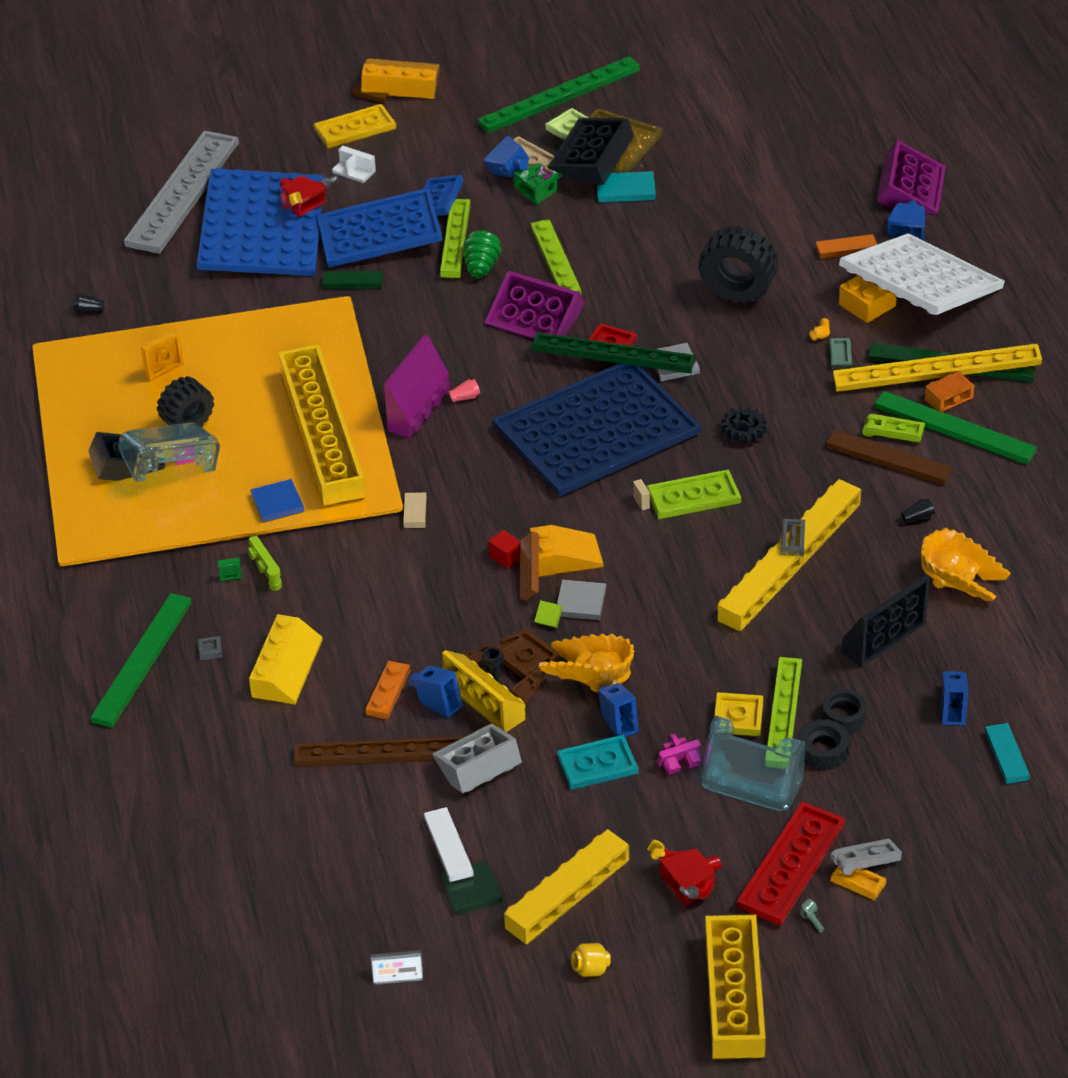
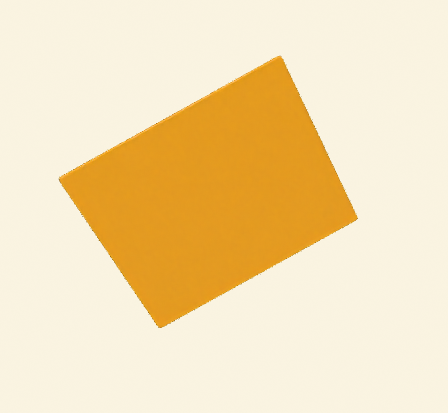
M349 296L42 342L32 346L57 555L60 566L403 511V504L352 300ZM176 329L180 333L184 364L149 381L145 377L141 346ZM319 344L364 476L366 497L328 505L323 504L281 374L278 353ZM189 376L196 379L212 393L214 408H212V415L208 417L209 420L201 428H197L193 433L190 431L189 434H180L159 417L157 401L161 397V392H164L165 387L170 385L173 380L177 381L179 377L185 378ZM96 432L155 438L165 463V468L119 481L98 479L88 450ZM193 441L197 462L176 465L172 445ZM292 479L303 503L304 512L262 522L250 489Z

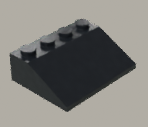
M578 118L551 160L548 168L585 184L604 185L634 138L628 118Z
M928 574L924 575L861 617L844 635L842 654L862 668L926 624L930 576Z

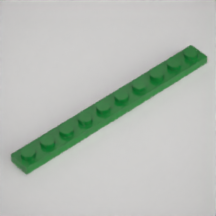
M631 57L623 58L501 110L487 114L478 119V126L487 134L638 72L640 71V65Z

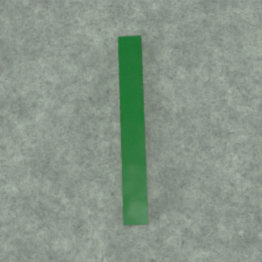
M886 391L880 395L874 405V408L905 420L923 422L926 428L1026 465L1033 458L1037 447Z
M173 593L169 595L92 714V723L110 728L114 727L191 606V598Z

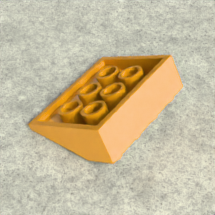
M368 58L364 63L362 71V92L389 93V95L434 99L439 64Z

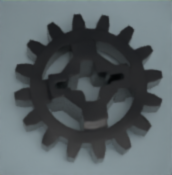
M739 407V410L736 411L732 408L731 413L726 412L725 417H722L721 431L724 432V437H730L731 442L735 439L738 440V444L742 441L749 444L750 440L757 442V437L763 438V433L767 432V419L764 418L763 413L758 414V409L751 411L750 407H747L746 410Z

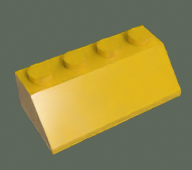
M277 614L249 677L252 697L296 705L322 643V636L298 617Z
M447 650L442 652L443 669L455 672L461 698L477 712L505 732H508L525 720V704L521 698L514 696L506 686L498 683L490 673H486L475 661H471L465 655Z

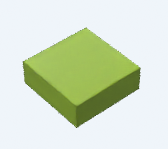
M540 600L534 622L557 628L563 606Z

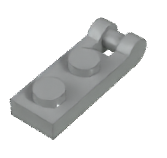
M884 839L836 849L831 853L830 859L836 865H839V869L845 875H849L856 869L900 861L902 852L890 839Z

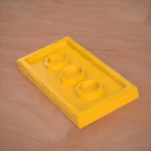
M382 104L314 124V130L328 149L396 129L395 121Z

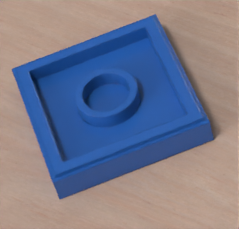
M292 479L250 489L262 522L304 512L303 503Z

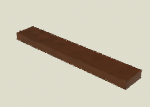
M834 430L826 442V448L944 486L953 473L952 466Z

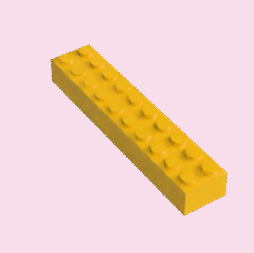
M319 344L278 352L281 374L323 504L328 505L366 497L364 476Z

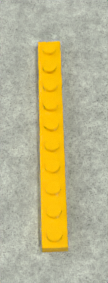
M1038 344L834 370L833 379L836 392L944 378L949 374L953 375L957 371L962 375L1042 365V357Z

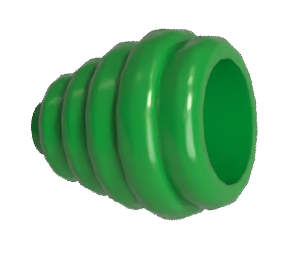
M478 230L471 232L467 236L463 244V256L467 271L474 278H482L493 269L502 252L500 239L495 234Z

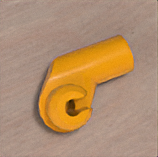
M826 318L821 319L819 326L809 332L812 340L825 339L829 336V320Z

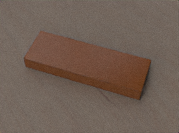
M533 531L520 540V599L525 601L539 592V535Z

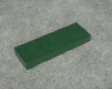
M324 271L323 289H382L383 271Z

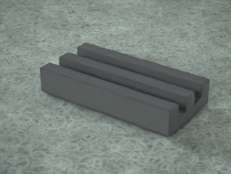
M783 519L781 555H786V552H790V555L795 556V552H798L799 556H804L805 520ZM787 524L792 525L791 546H786ZM796 525H800V546H795Z

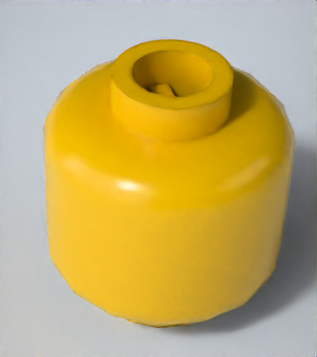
M600 943L578 945L571 955L572 968L582 977L603 975L606 967L610 965V954Z

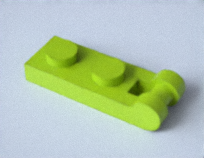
M869 414L866 417L862 433L866 437L878 435L920 443L925 423Z
M257 535L250 537V547L247 548L251 560L255 559L260 573H264L268 578L269 589L273 591L280 590L282 588L280 568Z

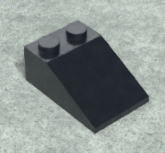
M96 432L88 450L98 479L119 481L165 468V463L155 438Z

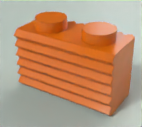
M957 371L953 375L949 374L943 379L927 384L925 401L933 409L943 412L972 399L975 385Z

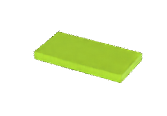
M729 470L646 485L650 492V501L658 519L741 503L740 493Z

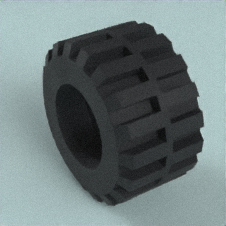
M189 376L185 378L179 377L177 381L173 380L170 385H167L164 392H161V397L157 401L158 415L178 433L189 434L190 431L193 433L197 428H201L209 420L208 417L212 415L214 397L196 379Z

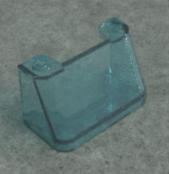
M190 422L126 431L119 439L118 449L135 482L146 480L145 474L148 471L156 472L159 463L194 459L197 466L202 464L205 472L215 471L220 443L210 432L198 424Z
M714 716L709 729L702 766V786L707 790L776 811L788 809L803 782L805 742L786 738L781 740L775 749L732 736L734 732L733 723L726 718Z

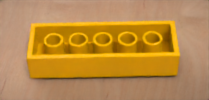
M756 915L706 916L705 939L713 1059L765 1058V1026Z

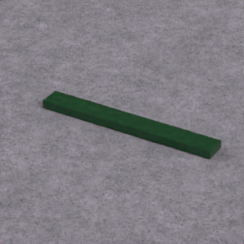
M540 332L536 333L532 343V351L692 374L696 362V355Z
M872 343L868 361L895 363L955 355L956 353ZM1036 365L970 375L1033 383Z

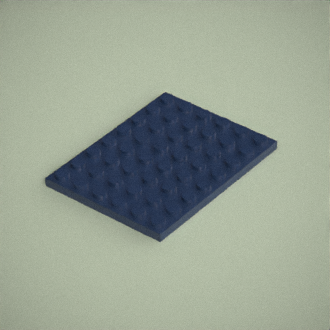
M621 363L492 419V426L559 497L701 433V425L640 366Z

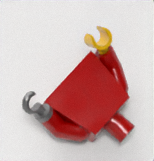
M299 176L291 181L283 178L279 184L282 207L290 209L297 217L308 213L326 202V188L330 187L331 183L336 181L338 177L333 176L330 179L325 178L321 181H314L304 176Z
M653 840L647 850L652 852V859H661V878L685 907L696 899L706 900L715 885V871L722 868L721 860L717 855L705 859L697 849L671 851L666 849L658 840Z

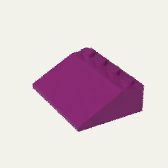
M896 140L885 154L877 201L884 206L894 209L897 203L907 204L908 201L913 200L918 205L925 207V214L937 215L946 166Z
M508 270L484 323L533 340L537 332L565 336L578 319L585 301L580 292Z
M424 335L384 383L388 431L407 438H411L420 429L424 420L429 418L435 406L439 405L443 396L448 394L451 388L449 373L428 335Z

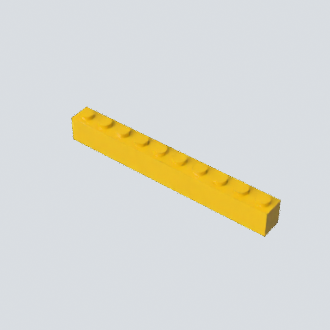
M840 479L833 486H829L827 492L821 498L819 497L815 505L810 510H806L801 518L805 520L804 556H799L798 552H795V556L790 555V552H786V555H781V537L779 542L768 550L767 555L762 560H758L755 567L744 575L742 581L737 586H733L730 593L719 601L717 605L718 621L741 632L860 506L861 489ZM796 525L795 546H800V525ZM791 530L787 533L786 546H791Z

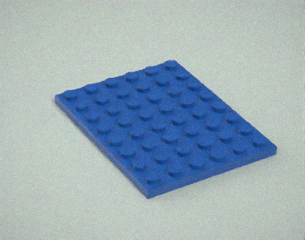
M211 169L197 269L315 276L320 231L317 215L321 214L322 205L297 217L290 209L282 207L279 184L283 178L291 181L299 176H304L314 181H321L324 179V175L244 171L240 169Z

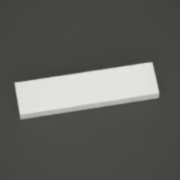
M447 807L424 813V820L449 881L452 882L473 876V869Z

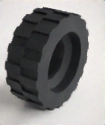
M817 719V721L805 724L803 729L800 730L798 736V755H800V759L806 765L814 769L832 770L835 767L842 766V763L847 761L850 753L849 732L846 731L843 725L841 726L838 722H833L829 719ZM817 739H829L834 741L836 746L832 750L824 751L814 748L812 743Z

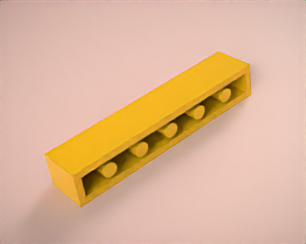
M608 829L601 835H597L588 846L580 849L567 863L561 864L558 870L551 876L545 877L535 889L528 891L520 901L508 907L504 913L505 929L527 945L628 862L629 844Z

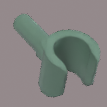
M807 899L801 905L800 915L805 919L809 918L819 933H821L825 929L814 914L817 911V905L813 900Z

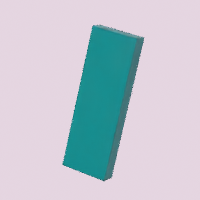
M1009 724L986 726L985 734L1005 783L1028 781L1030 774Z

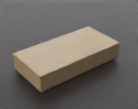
M426 492L405 493L404 528H426Z

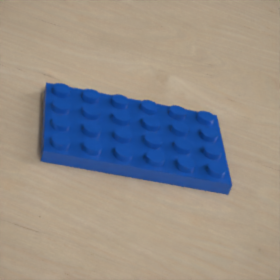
M429 188L317 215L329 268L443 240Z

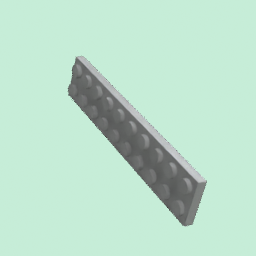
M204 131L124 239L125 247L160 254L207 189L210 170L222 168L239 144L238 137Z

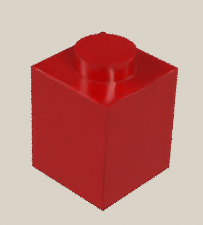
M502 530L488 541L489 557L507 569L520 560V540L505 530Z

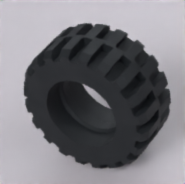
M733 225L732 228L726 226L715 231L708 239L698 263L702 280H705L704 284L708 289L711 288L712 293L716 296H722L721 299L726 301L729 299L733 303H739V301L748 303L750 300L756 301L764 296L770 288L779 267L778 255L775 253L776 250L773 244H769V239L766 236L762 237L759 231H752L750 227L744 226V228H740V225ZM725 258H737L745 262L752 271L738 270L731 266Z

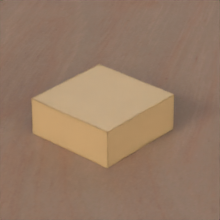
M641 479L633 481V497L642 511L649 509L650 492Z

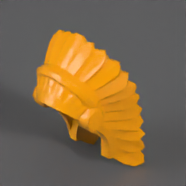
M944 528L941 531L935 530L933 533H929L923 539L921 546L922 568L930 576L933 585L937 588L951 587L964 591L973 597H979L985 601H993L996 596L974 582L975 575L978 574L983 581L1006 580L1010 575V572L1004 569L1001 563L995 562V557L988 556L987 550L982 549L980 544L974 543L972 538H966L963 532L957 533L954 529L948 530Z
M612 633L608 636L604 634L599 636L593 634L589 636L582 635L580 638L573 636L571 640L563 639L562 641L557 640L551 643L552 648L559 652V656L566 659L567 663L562 661L558 663L553 661L550 663H539V668L547 674L558 676L560 679H572L590 686L592 691L598 692L603 686L624 683L631 674L630 665L634 657V645L630 644L628 638L624 639L623 636L616 637Z

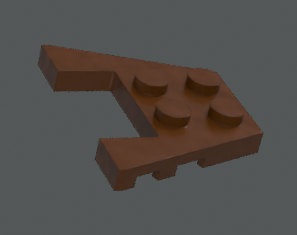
M528 630L502 638L500 643L492 646L489 644L480 646L481 649L471 653L469 650L463 653V655L471 661H475L481 668L484 666L481 660L484 650L488 647L499 648L504 654L503 665L523 679L511 687L510 692L514 696L521 698L525 705L548 675L539 668V663L557 662L559 659V652Z

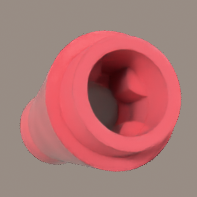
M468 379L448 391L452 402L477 398L476 396L481 394L475 379Z

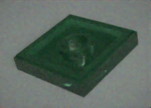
M487 860L471 865L473 869V876L450 882L446 873L440 874L441 881L456 915L503 902L502 893Z

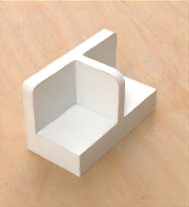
M342 146L339 149L340 162L332 169L334 174L364 183L376 171L375 157Z

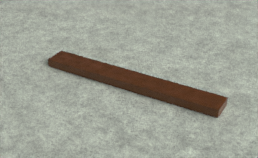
M466 736L294 744V767L434 761L433 753Z

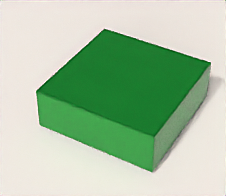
M240 558L218 560L220 581L242 579Z

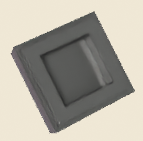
M220 636L198 639L200 660L223 658Z

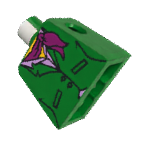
M536 164L527 167L525 170L513 172L514 188L535 205L557 191V179L561 178L560 173L549 170L543 164Z

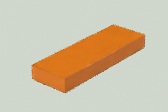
M873 234L818 241L816 242V250L820 259L834 258L877 245Z

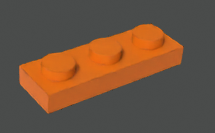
M393 661L387 662L365 709L367 716L389 719L410 673V665Z

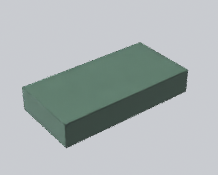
M850 338L830 339L831 370L852 368Z

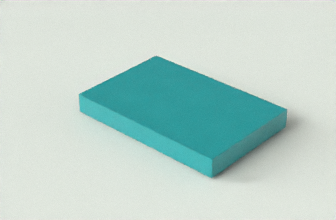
M653 171L611 173L604 185H597L598 202L656 200Z
M624 735L556 751L557 759L570 790L638 774V766Z

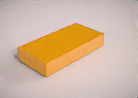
M838 865L831 875L832 882L874 901L886 885V878L864 868L856 869L851 874L845 875Z

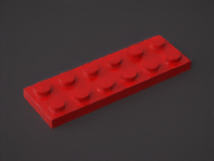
M802 801L738 898L737 908L782 926L844 828L846 819Z

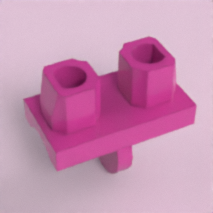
M673 733L668 736L669 742L662 744L663 751L659 752V759H656L658 767L663 766L668 775L675 774L681 769L678 762L685 759L688 768L700 765L699 749L701 744L699 740L687 743L685 737L678 739Z

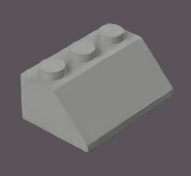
M492 723L433 753L435 761L450 785L461 793L472 791L476 786L491 781L495 776L505 771H510L514 766L522 763L516 738Z

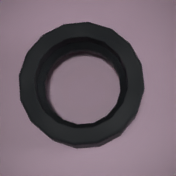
M841 689L830 692L822 703V720L836 721L841 726L843 725L849 733L857 731L864 725L866 720V701L860 694L852 690ZM837 706H849L855 709L857 713L849 717H842L832 713L831 709Z

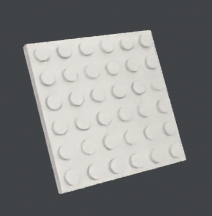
M909 233L842 257L839 263L840 266L846 268L847 272L855 273L861 276L863 280L873 282L879 288L889 290L895 296L905 298L912 305L920 306L933 315H938L1002 289L1005 282Z

